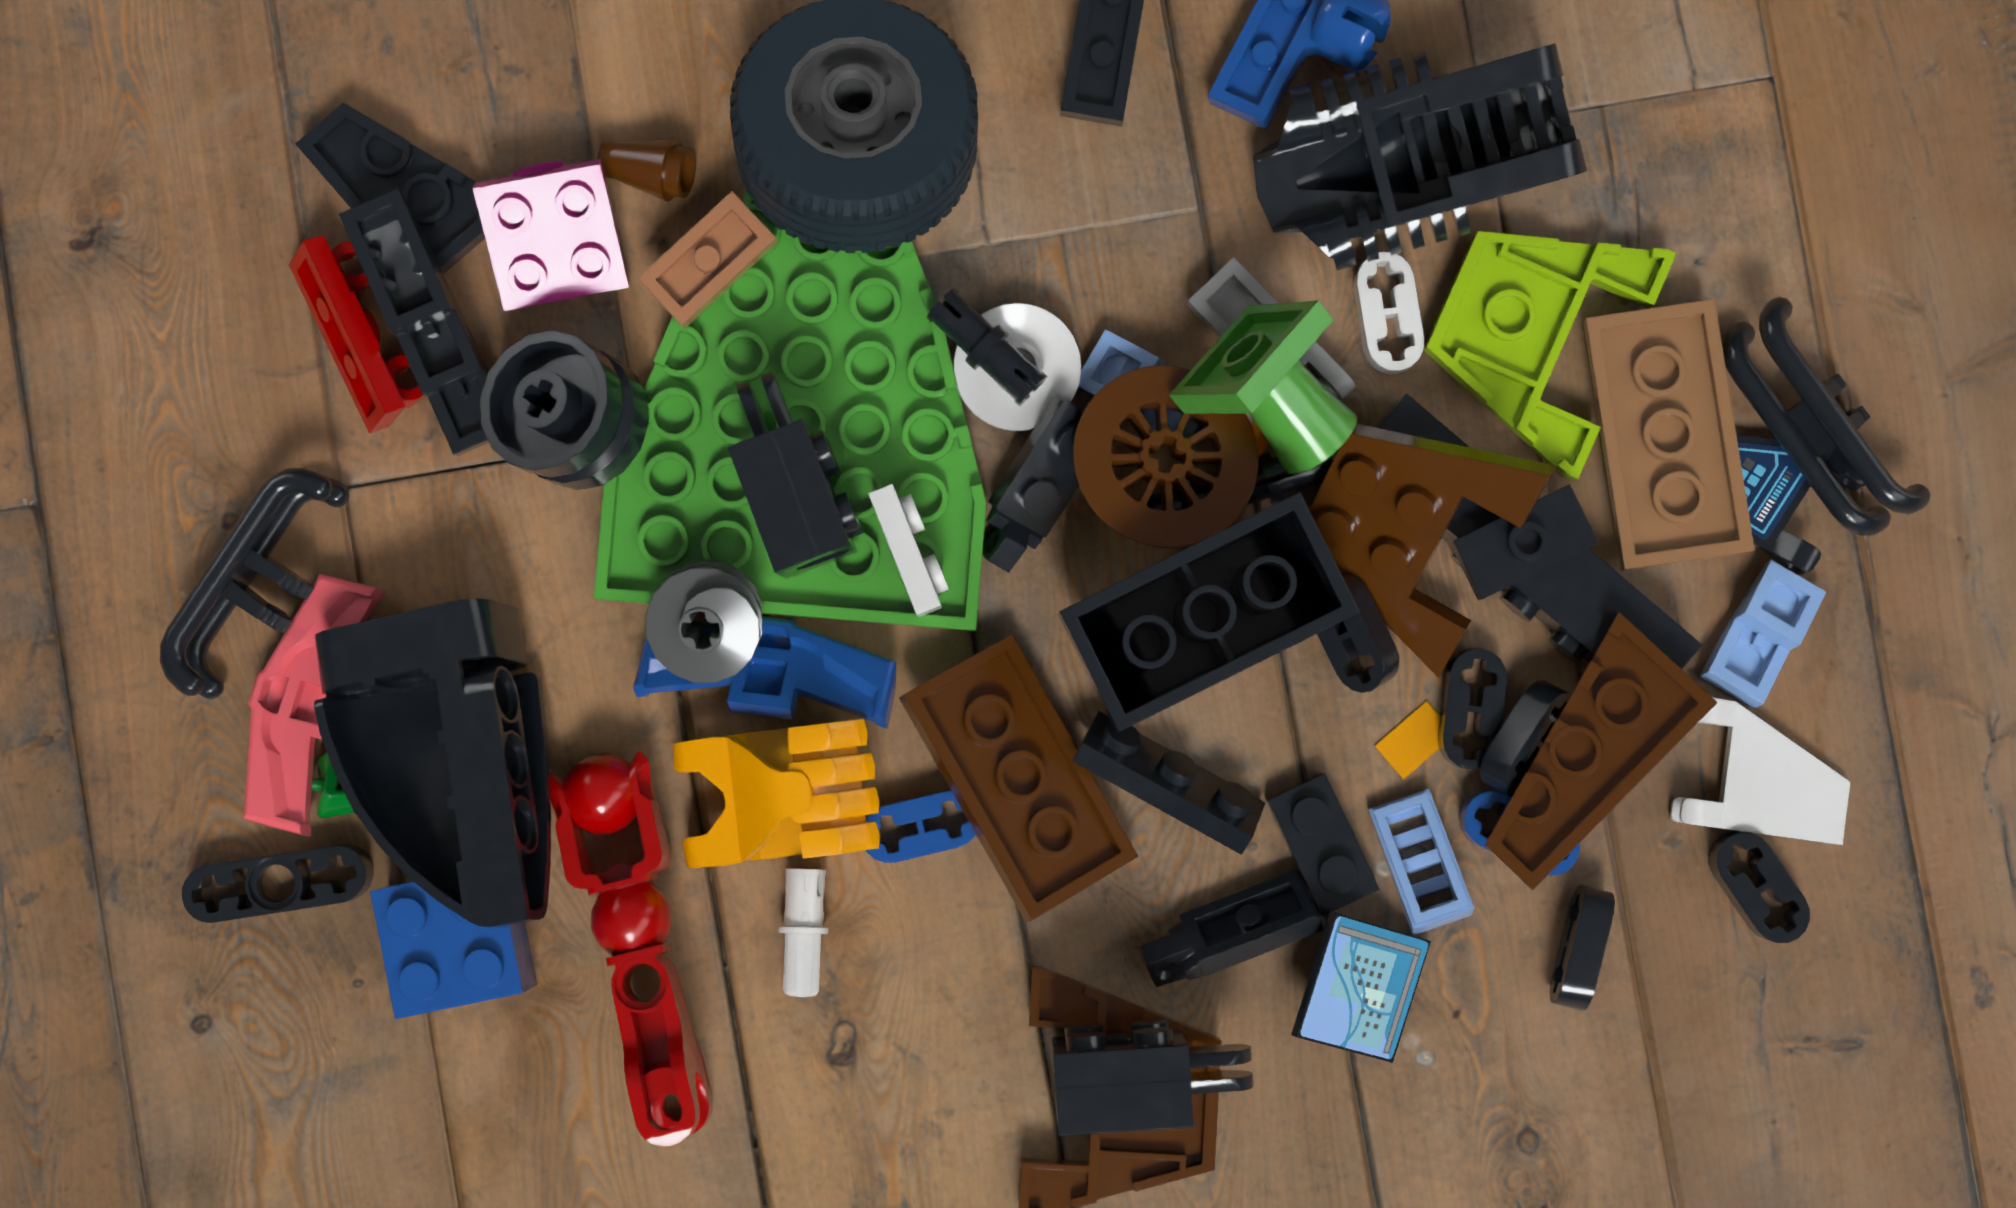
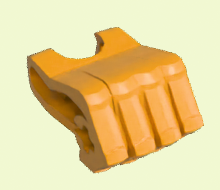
M864 719L717 736L673 744L674 770L678 773L700 772L723 792L725 798V810L708 833L695 837H686L682 841L686 867L727 866L744 861L802 855L804 859L879 848L880 834L877 823L874 821L866 822L865 816L879 813L878 793L876 787L862 788L861 782L863 780L875 779V763L872 753L858 754L857 746L867 745L868 732Z

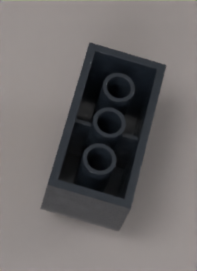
M1299 492L1059 611L1058 616L1115 731L1120 732L1360 613Z

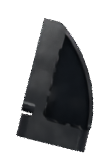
M464 599L332 628L315 634L322 693L326 695V698L314 701V710L320 735L334 773L353 811L376 843L408 878L435 900L472 924L482 927H506L544 918L548 908L551 867V799L547 731L540 676L531 672L514 676L510 673L527 666L519 608L490 599Z

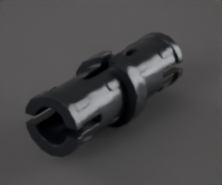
M955 288L951 289L944 295L945 301L943 303L938 301L926 318L931 323L934 322L968 355L965 361L974 370L981 367L1015 399V403L1021 406L1030 397L1029 394L1032 391L1035 392L1048 376L1044 372H1040L1006 339L1009 333L1000 324L993 327L959 295Z

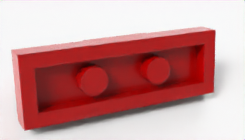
M324 235L304 240L288 265L368 433L371 434L388 428L404 408L414 406L424 395H422L419 386L413 389H403L395 381V374H400L409 368L405 355L395 356L385 364L379 352L381 349L379 345L380 331L377 322L368 309H362L356 297L369 284L365 273L352 276L345 273L340 266V262L348 261L356 254L351 242L339 243L331 251Z

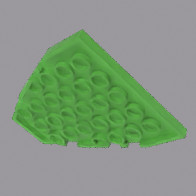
M745 189L742 202L776 237L778 243L685 329L672 316L653 360L655 365L644 388L648 400L649 425L641 450L623 473L604 484L594 599L649 604L658 586L668 574L687 563L713 560L733 565L752 579L761 597L762 614L976 631L987 504L960 394L957 389L958 385L946 336L934 322L931 323L926 318L937 302L928 284L912 241L909 243L903 242L901 246L894 248L888 246L886 250L879 252L873 250L870 253H861V251L845 253V251L841 250L834 252L829 251L828 247L824 249L816 248L814 244L807 245L801 242L799 237L793 238L786 234V230H780L776 227L773 220H768L763 215L762 210L756 207L753 198L749 196ZM773 370L793 422L803 419L813 433L823 430L825 437L828 438L841 471L840 474L830 477L836 495L846 492L848 497L851 498L864 532L853 537L858 552L788 579L776 574L773 570L727 448L754 437L736 388V383L747 379L750 381L769 431L779 428L760 374ZM893 484L899 498L911 494L925 530L913 534L921 555L925 558L935 554L949 590L937 594L942 608L921 617L916 615L868 494Z

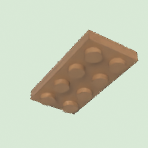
M1715 299L1586 318L1583 326L1598 423L1601 427L1600 436L1621 571L1754 552V542Z

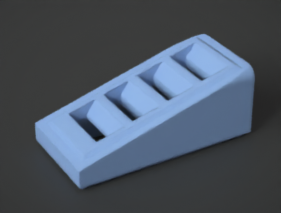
M1426 789L1369 809L1374 829L1412 935L1471 916L1475 908L1430 790ZM1421 814L1424 815L1427 825L1392 836L1389 825ZM1432 839L1435 849L1401 860L1398 850ZM1441 864L1444 874L1413 885L1410 884L1408 874ZM1450 889L1453 899L1420 910L1416 899Z

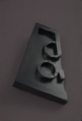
M344 102L295 143L350 208L399 188L443 274L485 239L473 192L474 183L477 182Z

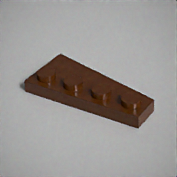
M1619 612L1485 845L1530 889L1534 890L1718 702Z

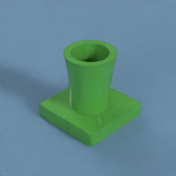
M1319 300L1247 306L1169 394L1184 414L1249 413L1268 440L1284 471L1288 474L1308 471L1328 459L1346 442L1357 422L1355 412L1331 394L1299 361L1334 320Z

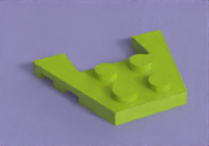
M1477 231L1471 239L1423 351L1548 464L1555 465V470L1560 475L1570 481L1578 480L1601 427L1541 401L1545 386L1590 284L1649 309L1655 305L1677 253L1662 248L1646 250L1621 247L1620 244L1598 242L1593 245L1562 242L1557 238Z

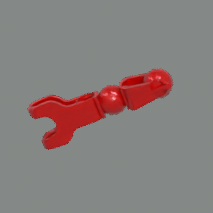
M640 750L630 763L624 758L611 753L592 754L579 760L567 773L565 779L549 772L550 799L557 818L555 827L564 874L567 882L574 888L587 889L588 895L597 896L591 910V931L597 944L612 956L606 958L607 966L615 965L611 979L612 995L623 1043L625 1081L636 1127L646 1141L660 1146H672L699 1131L707 1124L712 1114L713 1100L704 1059L691 1027L680 978L674 964L665 955V953L672 952L671 944H664L672 926L671 908L665 894L651 883L659 880L657 874L668 869L672 859L659 804L654 797L650 760ZM637 816L645 854L643 861L632 866L617 862L607 872L595 874L592 871L582 830L593 834H612L627 827ZM642 964L652 966L660 977L661 987L659 992L650 1001L638 998L631 988L632 974ZM667 1094H673L678 1097L682 1108L681 1119H677L669 1113L666 1100Z

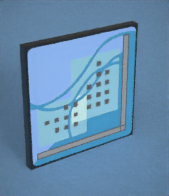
M1330 911L1291 1035L1393 1063L1431 941Z

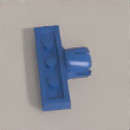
M1257 0L1207 96L1209 103L1266 129L1300 63L1307 56L1320 55L1354 71L1362 70L1370 64L1378 53L1371 50L1374 41L1382 43L1390 26L1391 6L1388 0Z

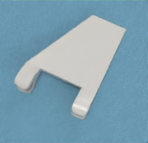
M1713 698L1718 703L1698 723L1728 727L1719 802L1674 797L1671 803V820L1685 824L1843 845L1850 781L1736 701Z

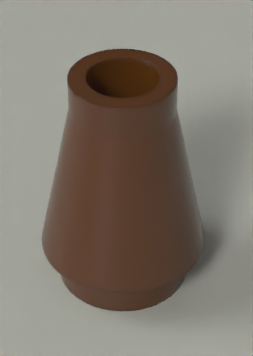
M605 139L599 148L597 159H601L604 174L607 178L615 179L666 202L671 201L674 197L686 198L692 189L696 173V154L693 148L682 146L679 139L629 141Z

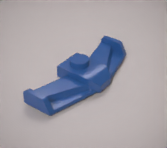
M762 617L763 631L751 661L735 676L716 683H693L672 674L655 658L650 644L645 637L633 685L636 697H647L650 693L730 686L727 699L730 712L793 720L798 695L800 694L875 722L877 726L888 728L896 690V662L797 626L793 620ZM716 624L704 625L705 632H713Z

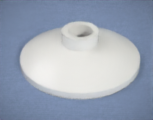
M1005 304L990 309L981 314V316L993 327L1000 324L1009 333L1006 339L1040 372H1044L1048 377L1019 406L1015 403V399L981 367L974 370L965 361L968 355L957 345L954 357L957 389L967 407L987 424L1010 431L1031 430L1035 428L1054 397L1059 395L1068 402L1072 401L1080 381V353L1070 330L1052 313L1029 304Z

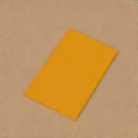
M1426 701L1375 745V748L1402 779H1405L1439 749L1440 715Z

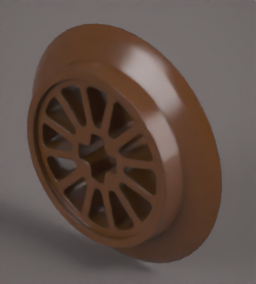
M1161 365L1148 366L1129 371L1113 379L1099 390L1088 403L1082 413L1075 433L1073 446L1075 473L1088 504L1096 515L1114 531L1130 540L1147 546L1158 548L1188 547L1227 529L1245 509L1257 480L1259 466L1257 441L1246 414H1184L1169 396L1191 371L1186 368ZM1149 409L1155 411L1156 431H1153L1141 411ZM1166 409L1174 410L1181 414L1174 431L1168 428ZM1189 418L1193 419L1203 428L1189 438H1184L1182 435ZM1125 420H1129L1141 439L1121 430L1119 426ZM1205 439H1210L1215 452H1194L1191 448ZM1112 441L1136 454H1113L1111 452ZM1162 444L1170 446L1171 457L1175 460H1180V464H1174L1168 473L1158 471V460L1149 457V454L1156 453ZM1213 464L1216 466V475L1213 477L1193 465ZM1112 467H1137L1138 470L1123 480H1117ZM1144 479L1147 485L1139 502H1137L1124 490ZM1187 480L1206 488L1208 495L1204 499H1199ZM1155 486L1160 488L1162 511L1147 506ZM1172 486L1188 508L1178 511L1174 510Z

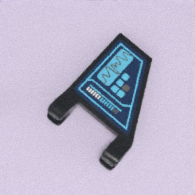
M1736 435L1754 545L1797 575L1810 572L1820 560V550L1809 542L1783 529L1811 486L1776 439ZM1837 446L1821 455L1844 487L1856 491L1865 486Z

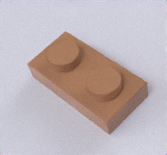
M731 191L637 279L685 329L775 246L778 241L735 193Z

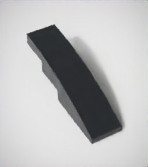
M397 188L340 213V219L390 333L397 336L422 395L428 396L453 455L459 456L489 443L481 426L480 397L489 370L402 191Z

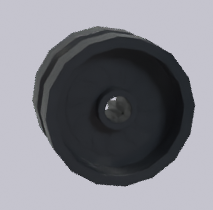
M553 330L527 335L507 348L488 372L480 397L481 426L491 448L517 468L534 473L553 484L575 490L603 486L623 473L641 450L649 425L647 396L634 372L616 358L597 350L577 336Z

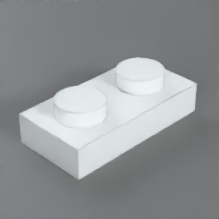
M893 484L868 493L916 615L921 617L941 609L942 605L937 594L945 592L949 588L935 554L925 558L921 555L913 534L921 532L925 528L911 494L899 498Z

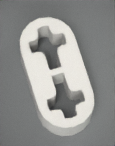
M1379 252L1380 259L1370 262L1366 259L1354 276L1353 291L1359 328L1367 362L1375 370L1384 374H1399L1408 370L1419 360L1424 350V334L1414 275L1410 265L1403 257L1397 254L1391 256L1390 252ZM1378 266L1385 267L1387 276H1398L1400 282L1390 291L1391 308L1384 309L1380 290L1376 288L1369 289L1367 281L1372 279L1377 273ZM1393 318L1397 337L1408 338L1410 347L1400 353V361H1393L1389 351H1379L1377 343L1387 336L1386 319Z

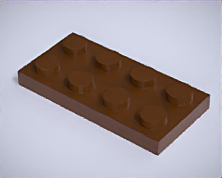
M1012 634L899 697L1025 922L1036 919L1139 857L1092 773L1072 762L1078 749Z

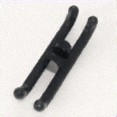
M1784 297L1773 298L1760 313V335L1769 355L1799 394L1801 400L1787 411L1757 370L1748 352V346L1755 338V330L1747 322L1734 324L1724 336L1722 343L1725 367L1735 384L1832 516L1844 528L1854 534L1873 536L1889 526L1891 515L1886 508L1896 513L1908 515L1922 510L1930 500L1931 494L1928 488L1922 484H1913L1906 489L1893 479L1858 431L1869 420L1870 415L1862 405L1856 409L1851 408L1846 412L1843 411L1834 398L1841 393V390L1847 384L1839 373L1824 382L1821 381L1787 332L1786 320L1791 316L1793 309L1791 302ZM1837 446L1871 494L1885 507L1875 506L1871 507L1868 511L1859 507L1821 455Z
M287 468L271 475L260 486L167 627L160 643V664L166 679L178 691L187 696L199 694L206 699L218 698L223 693V681L209 669L206 662V654L209 646L236 605L267 626L282 633L287 631L292 623V619L288 618L283 610L264 600L249 586L257 573L279 584L280 588L288 594L305 600L308 599L315 587L269 555L299 509L305 503L311 500L322 501L334 508L342 507L348 503L350 498L349 490L344 484L308 468Z

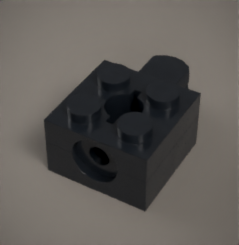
M773 370L760 374L779 428L769 431L750 381L748 379L736 383V388L754 437L727 448L773 570L776 574L788 579L858 552L853 537L864 532L851 498L848 497L846 492L836 495L830 477L840 474L841 471L828 438L825 437L823 430L813 433L803 419L793 422Z
M1168 1020L1133 1021L1129 1023L1130 1032L1110 1034L1104 1033L1103 1024L1069 1025L1064 1027L1065 1036L1052 1037L1059 1136L1194 1128L1192 1094L1245 1091L1254 1087L1253 1073L1250 1071L1218 1070L1190 1072V1068L1230 1066L1251 1062V1046L1225 1044L1189 1047L1181 1030L1169 1028Z

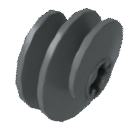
M713 560L687 563L668 574L653 594L646 612V638L655 658L672 674L693 683H716L735 676L751 661L763 631L761 597L752 579L733 565ZM698 611L705 612L708 622L717 623L713 632H705L702 622L693 621Z

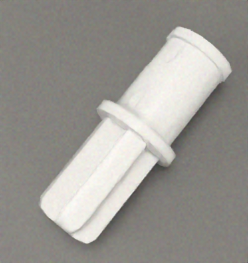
M785 869L784 925L778 926V933H785L783 991L789 996L812 997L816 996L819 992L821 934H829V928H823L826 870Z

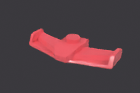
M324 574L318 575L313 584L315 588L307 600L304 599L265 668L258 671L248 702L251 709L243 819L311 837L312 827L309 826L315 739L322 740L314 710V701L326 698L321 688L314 636L328 629L367 621L377 602H381L386 593L376 587Z

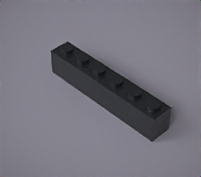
M1408 394L1401 397L1375 426V428L1469 447ZM1464 497L1442 538L1449 543L1500 517ZM1589 548L1503 589L1505 592L1500 596V600L1523 620L1530 622L1535 616L1553 632L1548 639L1549 642L1564 656L1577 664L1583 658L1590 663L1619 612L1681 669L1685 667L1702 647L1698 640ZM1453 553L1451 558L1461 567L1455 553Z

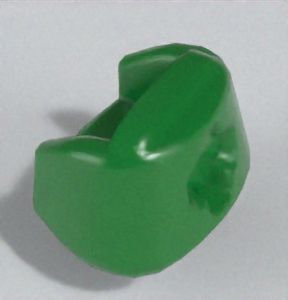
M326 751L318 759L317 772L319 778H312V791H321L316 813L319 818H330L355 813L334 773Z

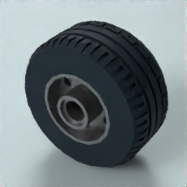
M824 0L801 6L794 10L793 13L782 16L781 20L772 23L769 26V30L763 31L757 37L758 40L751 44L748 49L749 53L744 55L740 61L741 66L737 68L735 74L736 80L733 81L731 87L732 94L730 95V121L737 165L743 185H745L749 196L753 198L756 207L762 210L763 215L768 220H773L774 225L780 230H786L787 235L793 238L799 237L801 242L807 245L814 244L816 248L824 249L828 247L829 251L834 252L841 250L845 251V253H855V251L870 253L873 250H877V252L886 250L888 246L892 248L898 247L903 242L909 243L916 239V235L922 236L929 232L930 227H936L941 222V218L946 217L952 212V207L958 204L960 195L964 194L968 187V182L971 180L972 170L976 162L978 106L976 84L971 76L970 66L966 63V57L958 50L955 41L948 38V33L941 28H937V24L931 19L925 18V15L917 11H911V8L905 5H898L896 2L888 0Z

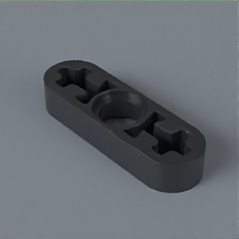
M339 844L216 863L199 867L189 874L182 887V901L185 909L193 918L206 923L344 903L359 898L369 889L373 881L374 868L368 854L360 847L352 844ZM337 856H341L345 866L354 865L356 878L346 881V891L341 890L339 881H328L311 885L310 872L335 867L337 865ZM307 858L311 860L309 870L304 863V859ZM273 865H282L289 869L295 881L293 893L282 902L269 898L262 887L263 875ZM242 868L247 869L246 879L241 871ZM212 875H214L217 885L221 886L245 882L246 894L220 900L219 910H216L214 901L203 900L201 895L202 888L212 884ZM311 887L316 895L315 898L309 897ZM248 898L252 903V907L250 908L246 906Z

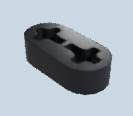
M1340 572L1360 613L1318 633L1317 636L1342 683L1353 691L1360 693L1370 692L1395 677L1399 669L1400 657L1397 647L1365 584L1351 573ZM1370 654L1375 665L1364 668L1359 661V656Z
M1484 649L1464 650L1455 655L1448 663L1444 675L1438 733L1439 750L1444 759L1451 765L1462 769L1481 768L1483 757L1503 723L1507 686L1506 668L1499 657L1493 652ZM1474 659L1481 661V670L1485 673H1491L1492 678L1490 685L1479 687L1476 706L1469 705L1470 684L1460 682L1459 676L1461 670L1472 668ZM1468 712L1475 713L1474 732L1479 736H1484L1485 744L1483 749H1473L1471 758L1465 759L1463 758V748L1453 745L1454 733L1465 732Z
M1544 680L1536 681L1530 685L1517 702L1483 757L1480 768L1482 782L1512 798L1572 694Z
M1730 831L1719 836L1712 844L1708 854L1709 867L1714 878L1748 928L1756 936L1774 943H1789L1798 939L1806 931L1810 922V908L1805 897L1771 847L1761 837L1748 832ZM1734 845L1739 849L1753 850L1755 855L1747 862L1758 879L1752 883L1743 872L1735 870L1729 872L1727 866L1734 860L1730 849ZM1764 891L1776 902L1789 903L1791 908L1783 914L1788 923L1784 928L1771 923L1765 925L1763 919L1768 917L1771 912L1760 895Z
M1579 885L1575 890L1567 912L1552 972L1549 991L1551 1003L1581 1011L1586 1010L1590 1005L1597 985L1614 915L1615 898L1612 892L1585 885Z

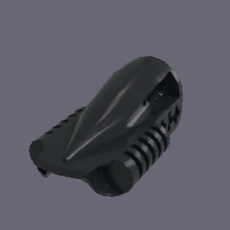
M1556 43L1433 79L1425 52H1417L1412 54L1418 83L1409 85L1401 57L1389 61L1395 90L1386 92L1378 64L1366 67L1373 95L1371 97L1363 99L1355 71L1343 74L1350 103L1339 104L1332 78L1321 80L1327 109L1319 112L1316 111L1309 84L1289 90L1293 105L1290 106L1280 140L1253 155L1257 197L1273 232H1303L1325 254L1334 259L1336 270L1338 271L1357 265L1350 240L1352 238L1361 236L1368 262L1378 260L1380 258L1373 232L1384 230L1389 252L1392 256L1402 253L1396 228L1398 225L1406 223L1413 249L1425 246L1419 219L1429 217L1436 243L1448 240L1442 213L1448 211L1452 212L1455 227L1460 237L1471 233L1465 206L1586 172L1587 166L1580 139L1576 138L1574 126L1571 125L1563 93L1564 86L1561 76L1564 74Z

